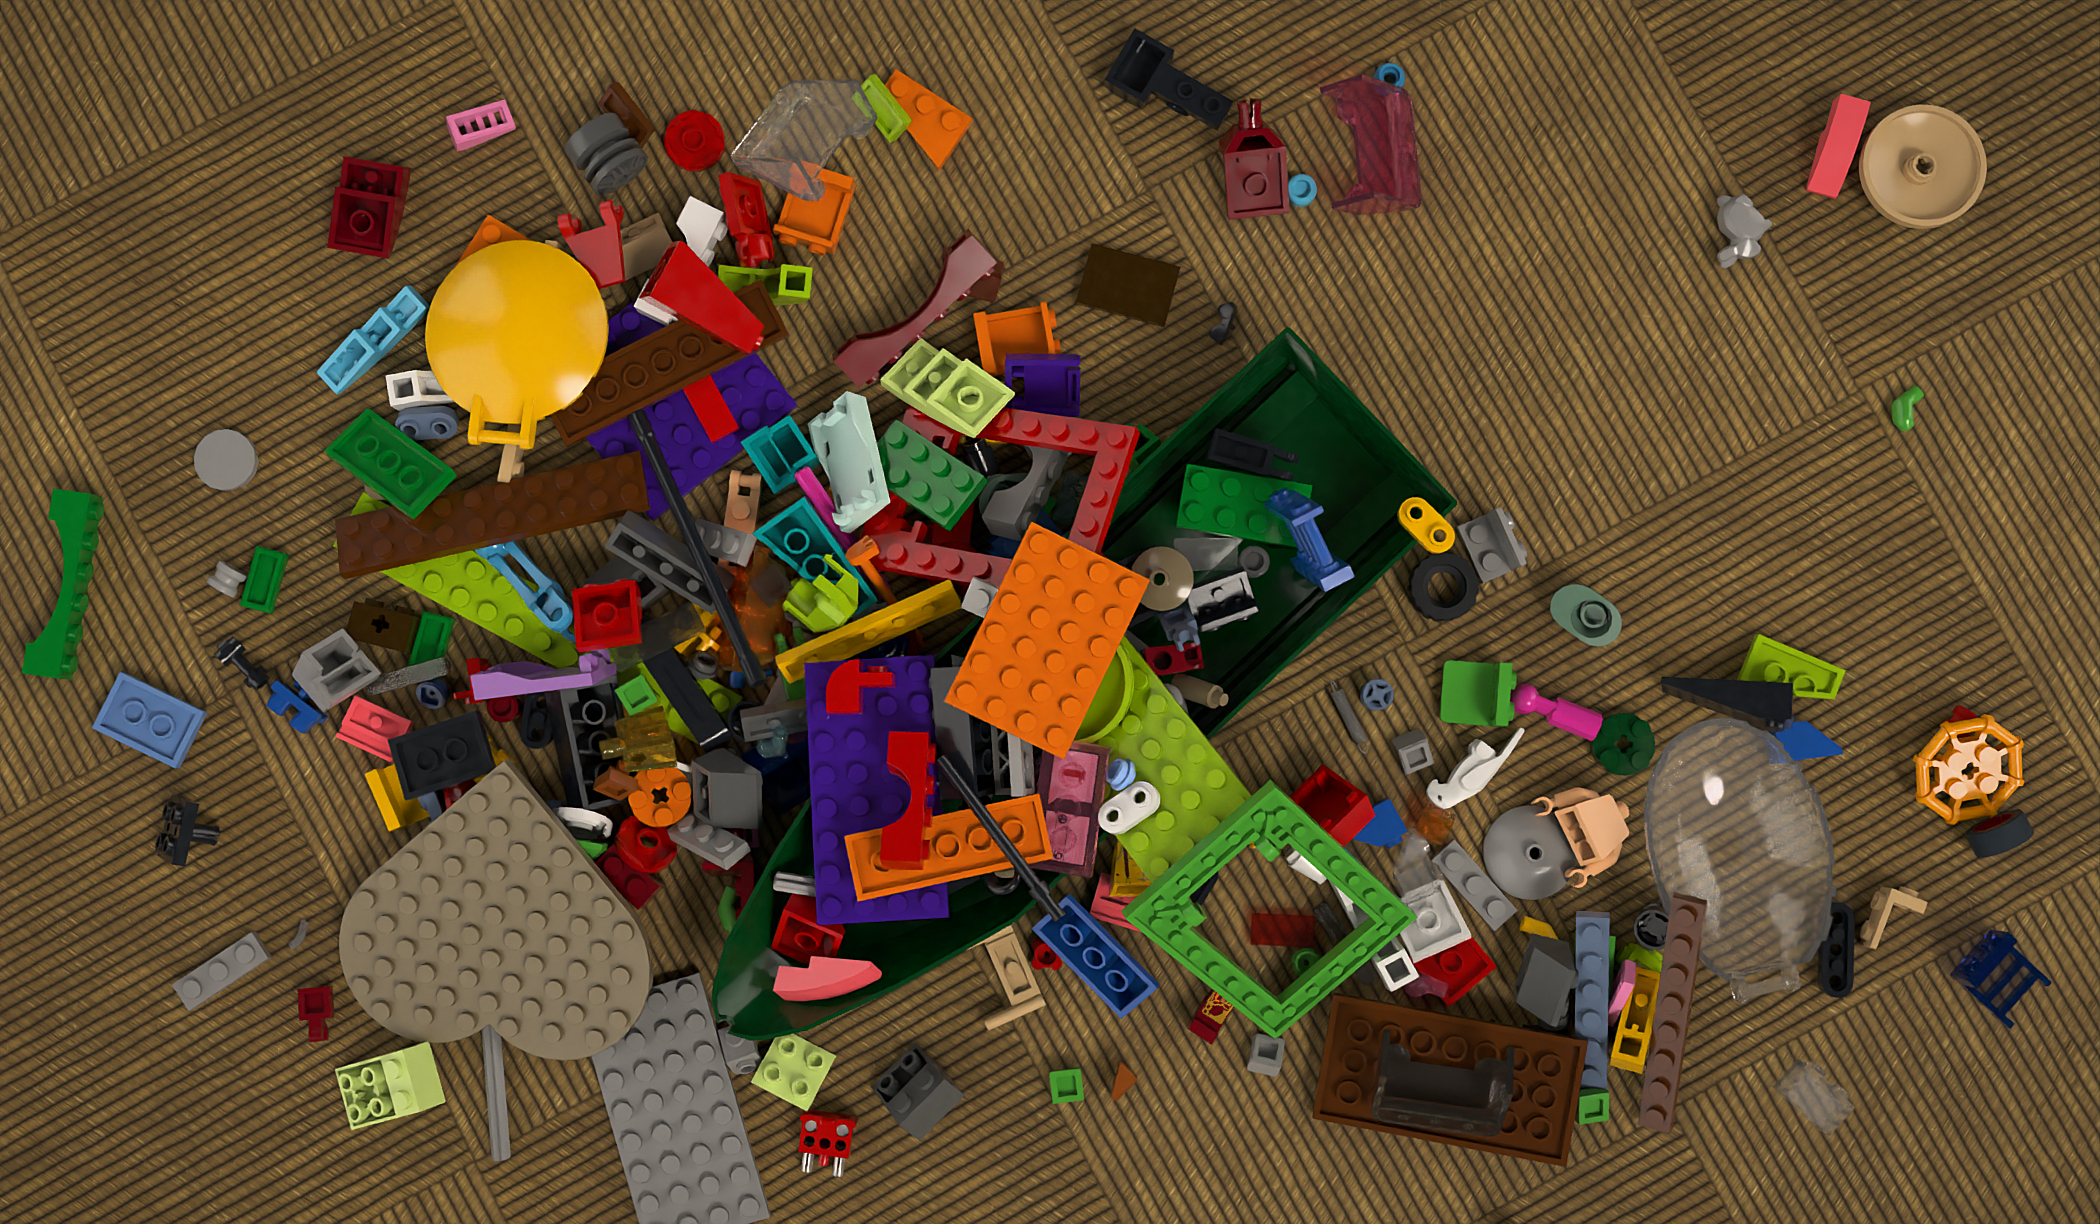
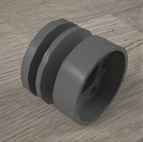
M606 113L590 120L570 137L564 149V152L577 169L585 170L583 177L588 183H591V187L597 195H607L622 188L633 180L648 162V156L642 148H639L637 141L633 138H628L630 132L616 113Z

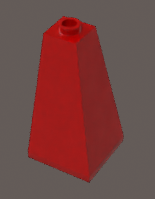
M681 240L669 243L639 298L743 354H750L752 350L756 351L764 339V335L761 332L765 326L686 243Z

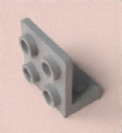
M1501 506L1486 515L1456 527L1480 584L1527 564L1525 560L1527 557L1525 546L1521 540H1516L1512 531L1514 529L1512 517L1507 511L1504 512Z

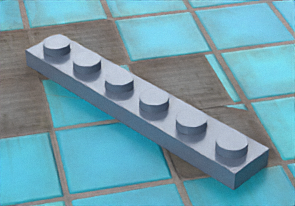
M1576 911V970H1578L1579 976L1575 987V1037L1588 1040L1580 1086L1583 1088L1607 1089L1610 912Z

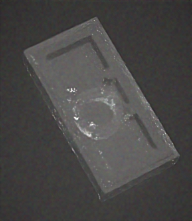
M1238 538L1173 539V549L1181 552L1188 559L1193 571H1231L1238 568Z

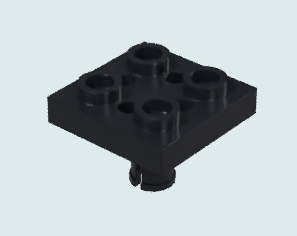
M171 795L170 802L167 801L163 808L162 819L166 820L163 833L159 832L156 838L155 850L158 851L157 856L172 865L185 867L190 842L215 846L218 838L205 834L219 836L220 828L219 826L195 823L199 804L184 796Z

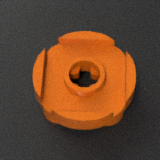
M654 764L656 765L655 767L644 768L634 777L638 779L637 790L629 795L628 801L633 814L642 823L651 827H666L677 823L687 814L691 805L692 789L686 776L677 768ZM664 787L668 790L666 796L669 800L666 803L660 801L657 805L653 802L655 796L652 794V791L654 789L661 790Z

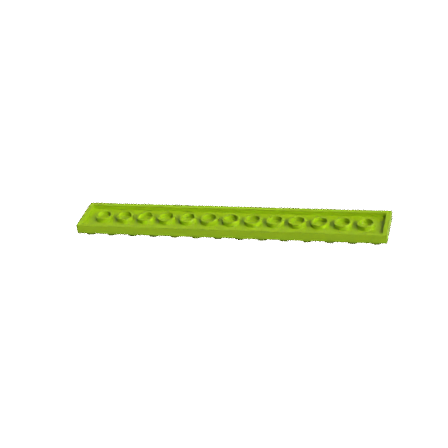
M363 492L350 516L391 506L380 500L373 499ZM337 539L333 545L335 548H337ZM473 550L380 571L559 669L580 666L579 656L592 652L579 653L576 649V644L566 639L560 632H555L547 627L527 607L520 594L508 580L491 566L486 559L480 557ZM519 576L535 592L539 590V586ZM574 620L568 626L572 634H575ZM632 645L607 648L610 661H615L617 671L615 675H617L619 687L643 673L659 701L643 709L640 713L699 744L650 674ZM696 678L727 723L730 710L737 703L742 702L744 697L711 679L701 680Z

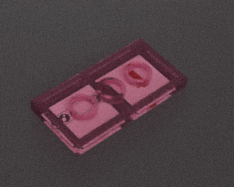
M1073 741L1065 759L1045 750L1042 751L1037 794L1040 795L1053 859L1030 863L1028 865L1031 868L1087 878L1093 876L1100 827L1098 813L1103 805L1110 747Z

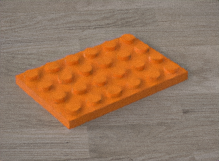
M1030 522L944 702L1065 759L1150 580Z

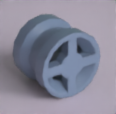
M1374 679L1362 686L1359 697L1365 708L1378 711L1387 708L1391 704L1394 692L1392 686L1387 681Z

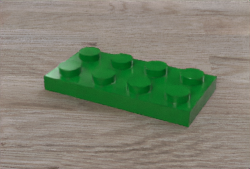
M369 408L324 450L331 460L412 520L457 476L451 467Z
M896 419L877 442L888 491L947 531L952 529L988 483L983 475Z
M1187 464L1176 528L1297 548L1285 521L1268 511L1263 503L1271 500L1269 496L1272 493L1283 488L1293 489L1310 499L1312 485Z

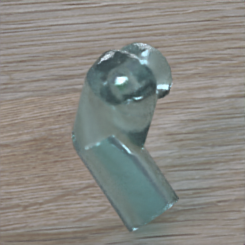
M779 726L774 729L773 736L769 737V740H765V738L759 739L757 745L758 753L766 758L785 754L789 730Z

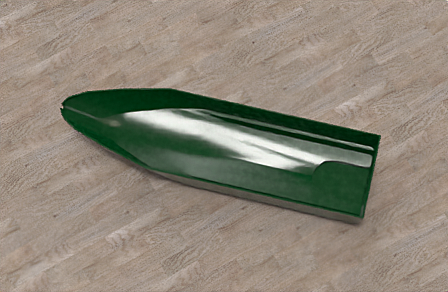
M1290 327L1285 328L1125 478L1101 549L1109 560L1117 563L1153 544L1156 547L1173 548L1181 552L1190 562L1194 574V584L1237 569L1239 554L1249 546H1258L1267 552L1270 560L1268 570L1258 578L1248 577L1254 599L1260 611L1253 613L1246 620H1234L1225 623L1216 631L1199 632L1197 630L1204 668L1180 672L1218 685L1223 689V693L1228 695V703L1225 706L1219 705L1216 708H1210L1185 699L1188 715L1208 740L1418 542L1398 521V509L1404 501L1412 497L1422 498L1443 518L1457 505L1454 497ZM1215 428L1273 444L1278 449L1299 455L1298 463H1287L1273 457L1270 467L1292 473L1294 475L1292 482L1312 485L1310 500L1321 505L1324 510L1323 513L1313 517L1329 552L1349 564L1355 577L1325 592L1295 570L1290 559L1298 556V548L1176 528L1187 464L1259 476L1206 460ZM1411 508L1410 515L1414 519H1419L1421 512L1418 508ZM1071 530L1067 532L1063 537L1068 539ZM1161 573L1155 575V582L1158 585H1162L1165 581ZM1157 615L1127 629L1149 648L1175 645L1174 640L1168 641ZM978 616L935 656L936 667L953 665L951 655L965 658L984 619L983 617ZM1187 640L1183 644L1194 643V641ZM1176 674L1158 677L1163 683L1171 684ZM1035 746L1051 762L1053 761V754ZM1035 784L1034 794L1040 795L1044 818L1046 809L1092 817L1087 855L1110 834L1100 826L1098 812L1092 804L1058 799L1053 804L1047 805L1048 795ZM993 794L992 803L1025 796L1011 797V795ZM810 796L773 853L725 942L712 988L711 999L716 1022L720 1023L726 1020L730 1024L727 1034L750 1041L767 1040L807 1031L902 987L1017 922L1037 902L1028 893L1030 888L1022 878L1017 888L1006 895H996L990 892L982 878L948 895L949 917L842 924L845 934L836 958L871 961L882 972L881 979L861 989L837 997L814 1001H785L773 991L779 966L808 968L809 965L771 949L783 909L792 893L774 890L773 881L778 871L815 877ZM963 799L943 800L944 814L959 811L958 808L962 806ZM1050 860L1028 864L1040 881L1045 880L1051 889L1076 866ZM997 877V880L1000 884H1007L1013 877Z

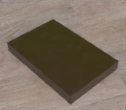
M1091 244L1076 304L1165 328L1181 267Z

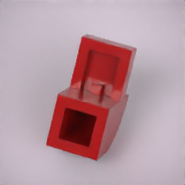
M859 659L841 664L831 674L827 683L826 713L830 715L863 714V688H896V674L887 672L886 666H869L868 672H863V662Z

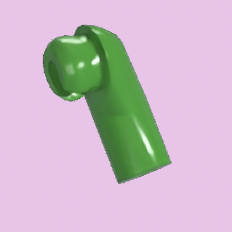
M1916 385L1910 387L1895 399L1891 405L1893 424L1900 431H1908L1914 426L1912 406L1924 397L1922 390Z
M726 886L717 913L723 928L731 933L736 923L735 905L739 896L736 895L735 888Z

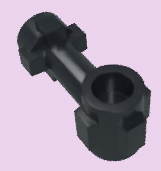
M232 636L229 640L225 639L216 647L218 650L214 655L227 667L233 663L247 677L243 682L249 688L252 687L254 690H259L267 684L270 679L266 674L267 671L261 665L255 668L242 655L246 648L236 638Z

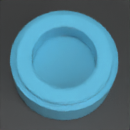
M1305 174L1293 176L1288 181L1289 202L1297 207L1309 205L1317 193L1315 181Z

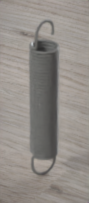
M1331 680L1330 684L1334 692L1330 695L1346 724L1345 726L1354 744H1357L1360 749L1359 744L1366 741L1367 738L1343 689L1335 692L1332 682L1336 688L1337 686ZM1365 743V745H1366V747H1367V751H1366V752H1363V751L1360 749V751H1361L1362 753H1364V754L1368 752V746H1367L1366 743Z

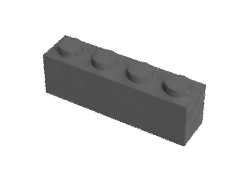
M628 510L604 547L713 614L716 608L688 546L636 513ZM713 563L727 593L736 576Z

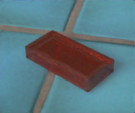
M1251 913L1250 944L1314 948L1315 916Z

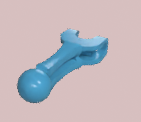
M517 541L475 550L480 557L486 559L491 566L508 580L520 594L527 607L547 627L555 632H560L566 639L576 644L575 634H572L568 629V626L574 620L573 602L564 594L558 582L541 570L523 551ZM508 553L523 566L540 588L537 592L530 588L505 560L504 557Z

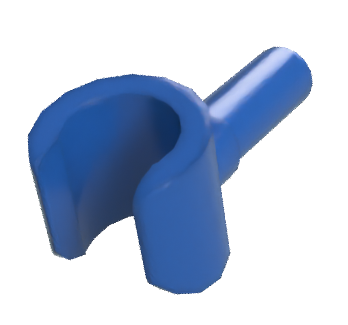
M735 669L729 673L728 685L730 687L745 688L746 678L742 670ZM763 669L766 677L772 676L771 669Z

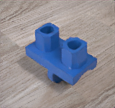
M276 680L270 687L275 692L271 695L266 706L279 716H283L291 705L296 707L299 711L289 724L297 731L306 734L316 723L323 724L328 719L327 715L309 702L311 697L297 681H295L294 686L300 690L299 694L286 683H280Z

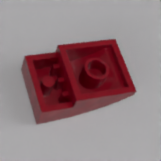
M343 156L340 186H335L327 248L389 259L403 216L411 168Z

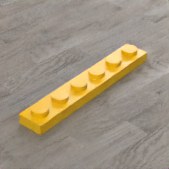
M946 580L775 656L777 666L788 683L791 684L805 677L804 663L843 661L960 609L962 600L952 581Z

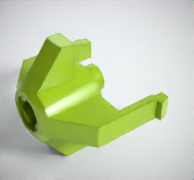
M829 554L823 557V561L840 574L842 578L836 585H833L821 574L813 581L812 584L819 591L814 596V599L817 601L815 603L816 608L810 615L806 617L787 600L782 604L785 612L788 610L814 633L844 626L858 609V580L832 559L833 556Z

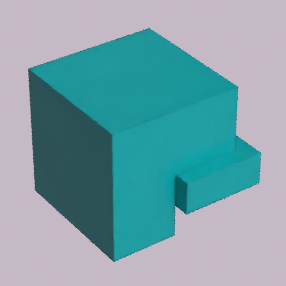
M790 415L770 428L766 425L741 441V444L775 495L797 482L794 476L797 471L804 467H809L813 470L821 464L816 453Z

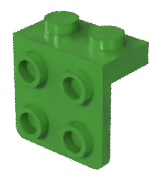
M1446 661L1443 664L1440 720L1444 723L1507 727L1508 722L1512 721L1514 717V702H1510V693L1516 687L1517 674L1516 671H1512L1513 663L1499 662L1488 664Z

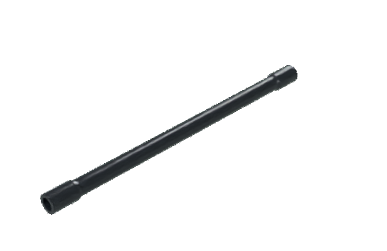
M637 410L628 416L631 427L638 442L641 443L708 590L737 654L739 665L750 688L759 687L767 682V677L757 655L753 652L656 440V435L645 410Z

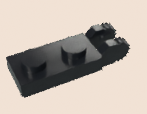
M1215 428L1206 460L1259 476H1270L1278 480L1292 482L1294 476L1292 473L1270 467L1273 457L1287 463H1298L1299 455L1278 449L1273 444Z

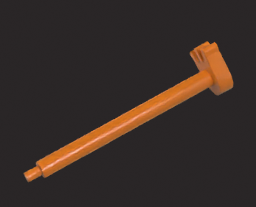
M866 535L847 550L845 557L850 565L861 566L886 604L890 606L897 603L898 600L869 560L879 554L880 551L877 549L874 540ZM915 628L917 644L920 648H924L923 636Z

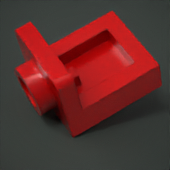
M485 658L466 659L471 690L453 693L454 700H464V705L483 703V699L475 700L470 675L480 671H488V668L492 667V665Z

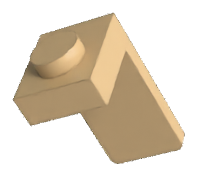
M1902 886L1899 887V890L1881 887L1880 891H1877L1871 900L1872 912L1869 920H1866L1861 927L1860 938L1862 939L1860 945L1870 949L1877 948L1893 905L1913 913L1924 914L1928 902L1918 899V892Z

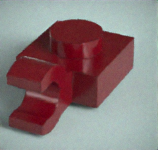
M333 986L297 989L299 1021L309 1020V1042L329 1040V1031L325 1018H334Z

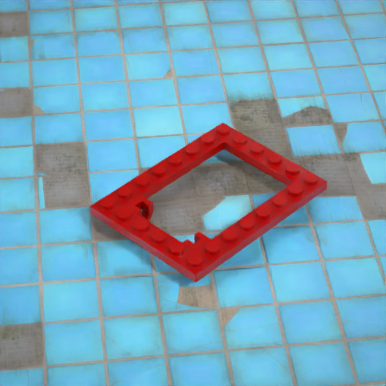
M908 404L902 424L954 457L961 435H967L936 421ZM1002 408L975 438L1096 456L1068 540L1100 555L1140 435L1139 430L1133 426ZM889 491L890 503L865 522L859 541L868 535L876 543L877 549L880 552L869 559L876 570L940 582L951 580L953 584L968 587L972 578L977 577L999 587L1012 559L923 544L928 527L919 521H915L914 526L911 527L905 519H902L907 503Z

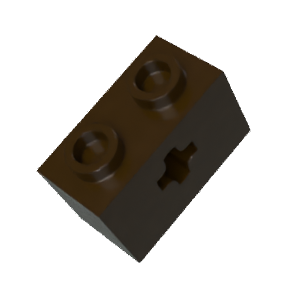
M366 598L364 604L354 601L346 629L347 634L353 640L411 654L421 618L413 616L415 610L397 605L395 611L383 609L385 602ZM381 621L390 623L389 629L379 627Z

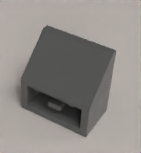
M618 555L584 581L585 584L605 585L611 584L618 579L635 580L641 592L642 614L672 592L669 587Z
M724 748L692 760L695 816L712 827L759 829L763 827L762 813L764 807L762 804L761 787L763 779L759 770Z
M1532 933L1513 987L1516 1003L1554 1027H1557L1560 1016L1565 1017L1569 1006V998L1567 996L1570 988L1574 989L1576 987L1579 976L1578 970H1575V956L1571 954L1569 942Z
M916 1042L871 1086L899 1126L918 1140H921L964 1096V1093L953 1079Z

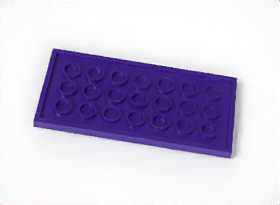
M935 655L860 659L863 662V672H868L869 666H886L887 672L896 674V688H863V714L830 715L826 713V687L828 680L836 668L850 660L804 663L817 925L949 917L948 882L857 901L844 838L846 835L890 825L900 819L908 809L911 800V789L903 779L891 774L887 765L889 731L929 732L931 743L935 744V725L932 721V710L934 708L933 694L929 687L931 668H936ZM930 763L929 775H934L935 788L934 795H928L927 807H932L933 816L944 814L943 800H940V787L937 785V777L939 776L937 763Z

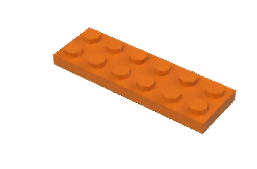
M1039 794L984 805L1028 864L1053 859ZM971 809L933 816L932 827H926L925 840H930L931 850L930 859L924 860L923 870L883 869L880 862L882 828L844 836L857 901L1013 867Z

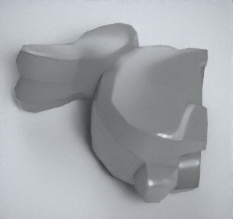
M1745 194L1735 197L1721 195L1717 198V204L1720 206L1717 215L1718 227L1731 240V243L1719 251L1717 258L1720 261V267L1727 269L1738 258L1746 260L1759 255L1761 246L1757 241L1772 226V222L1769 219H1764L1753 207V202Z

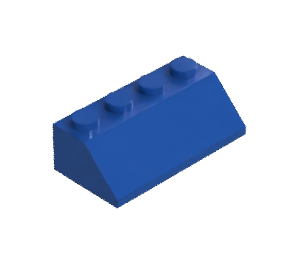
M1067 893L1057 902L1065 915L1054 922L1048 912H1046L1032 930L1122 1019L1154 992L1160 984Z

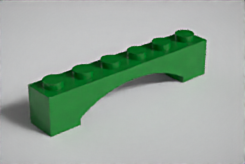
M53 488L48 519L55 521L61 538L64 560L62 586L55 610L47 626L34 643L26 644L22 674L72 680V676L77 670L78 658L76 652L78 643L83 637V626L81 623L83 612L86 611L89 602L86 593L88 582L91 581L94 573L92 558L93 552L97 549L99 543L97 529L98 523L104 514L103 497L90 493Z

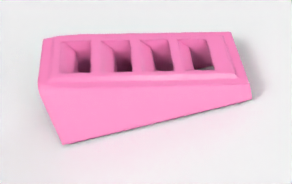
M505 99L446 116L447 128L457 152L516 129ZM498 111L503 121V124L500 125L497 124L493 114ZM486 116L491 125L489 128L485 127L482 119ZM476 121L479 131L474 132L470 123ZM464 126L467 134L461 135L459 127Z

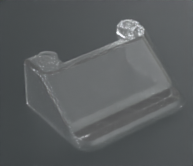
M856 79L795 80L784 85L734 149L731 154V160L736 166L802 200L818 201L825 194L826 186L820 178H816L847 135H853L855 139L865 137L878 117Z

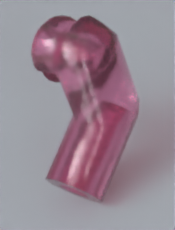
M1423 973L1418 974V978L1404 985L1406 993L1415 998L1431 993L1444 999L1449 988L1448 983Z

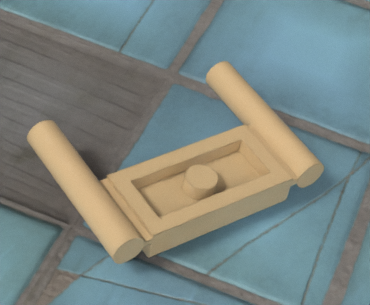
M1012 925L973 946L985 943L1012 1007L984 1019L988 1031L1046 1005Z

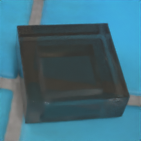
M775 563L768 565L748 582L768 608L794 588Z

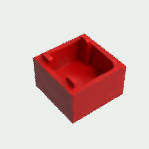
M1323 764L1289 796L1343 847L1376 816L1367 794Z

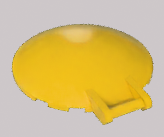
M514 240L493 244L471 254L451 270L439 286L431 302L426 321L425 342L428 360L437 382L455 403L470 412L469 444L481 445L482 442L520 445L521 449H533L537 421L545 419V416L560 409L564 410L583 394L582 390L587 386L592 377L597 375L608 343V314L605 302L590 273L573 257L548 244L528 240ZM485 422L521 425L520 433L484 429Z

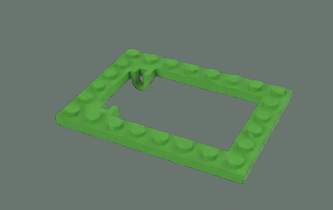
M1269 780L1121 910L1126 920L1274 1039L1279 1037L1418 918L1406 903L1272 780ZM1251 842L1270 862L1281 854L1280 849L1287 843L1290 844L1370 916L1277 997L1192 928V926L1197 927L1207 916L1201 905L1197 902L1193 903L1189 896Z

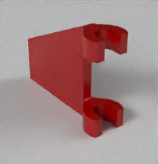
M611 199L599 204L605 226L581 233L582 225L580 219L571 220L570 213L559 215L557 218L563 238L580 264L595 280L598 289L626 282L620 223L624 213L622 206L617 205L613 207Z

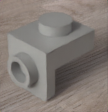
M730 1026L718 1030L726 1064L735 1075L751 1073L756 1067L760 1066L763 1057L758 1052L755 1041L727 1034Z

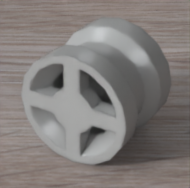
M220 560L216 565L217 571L215 575L210 576L206 582L220 592L235 597L238 592V584L244 582L247 575Z

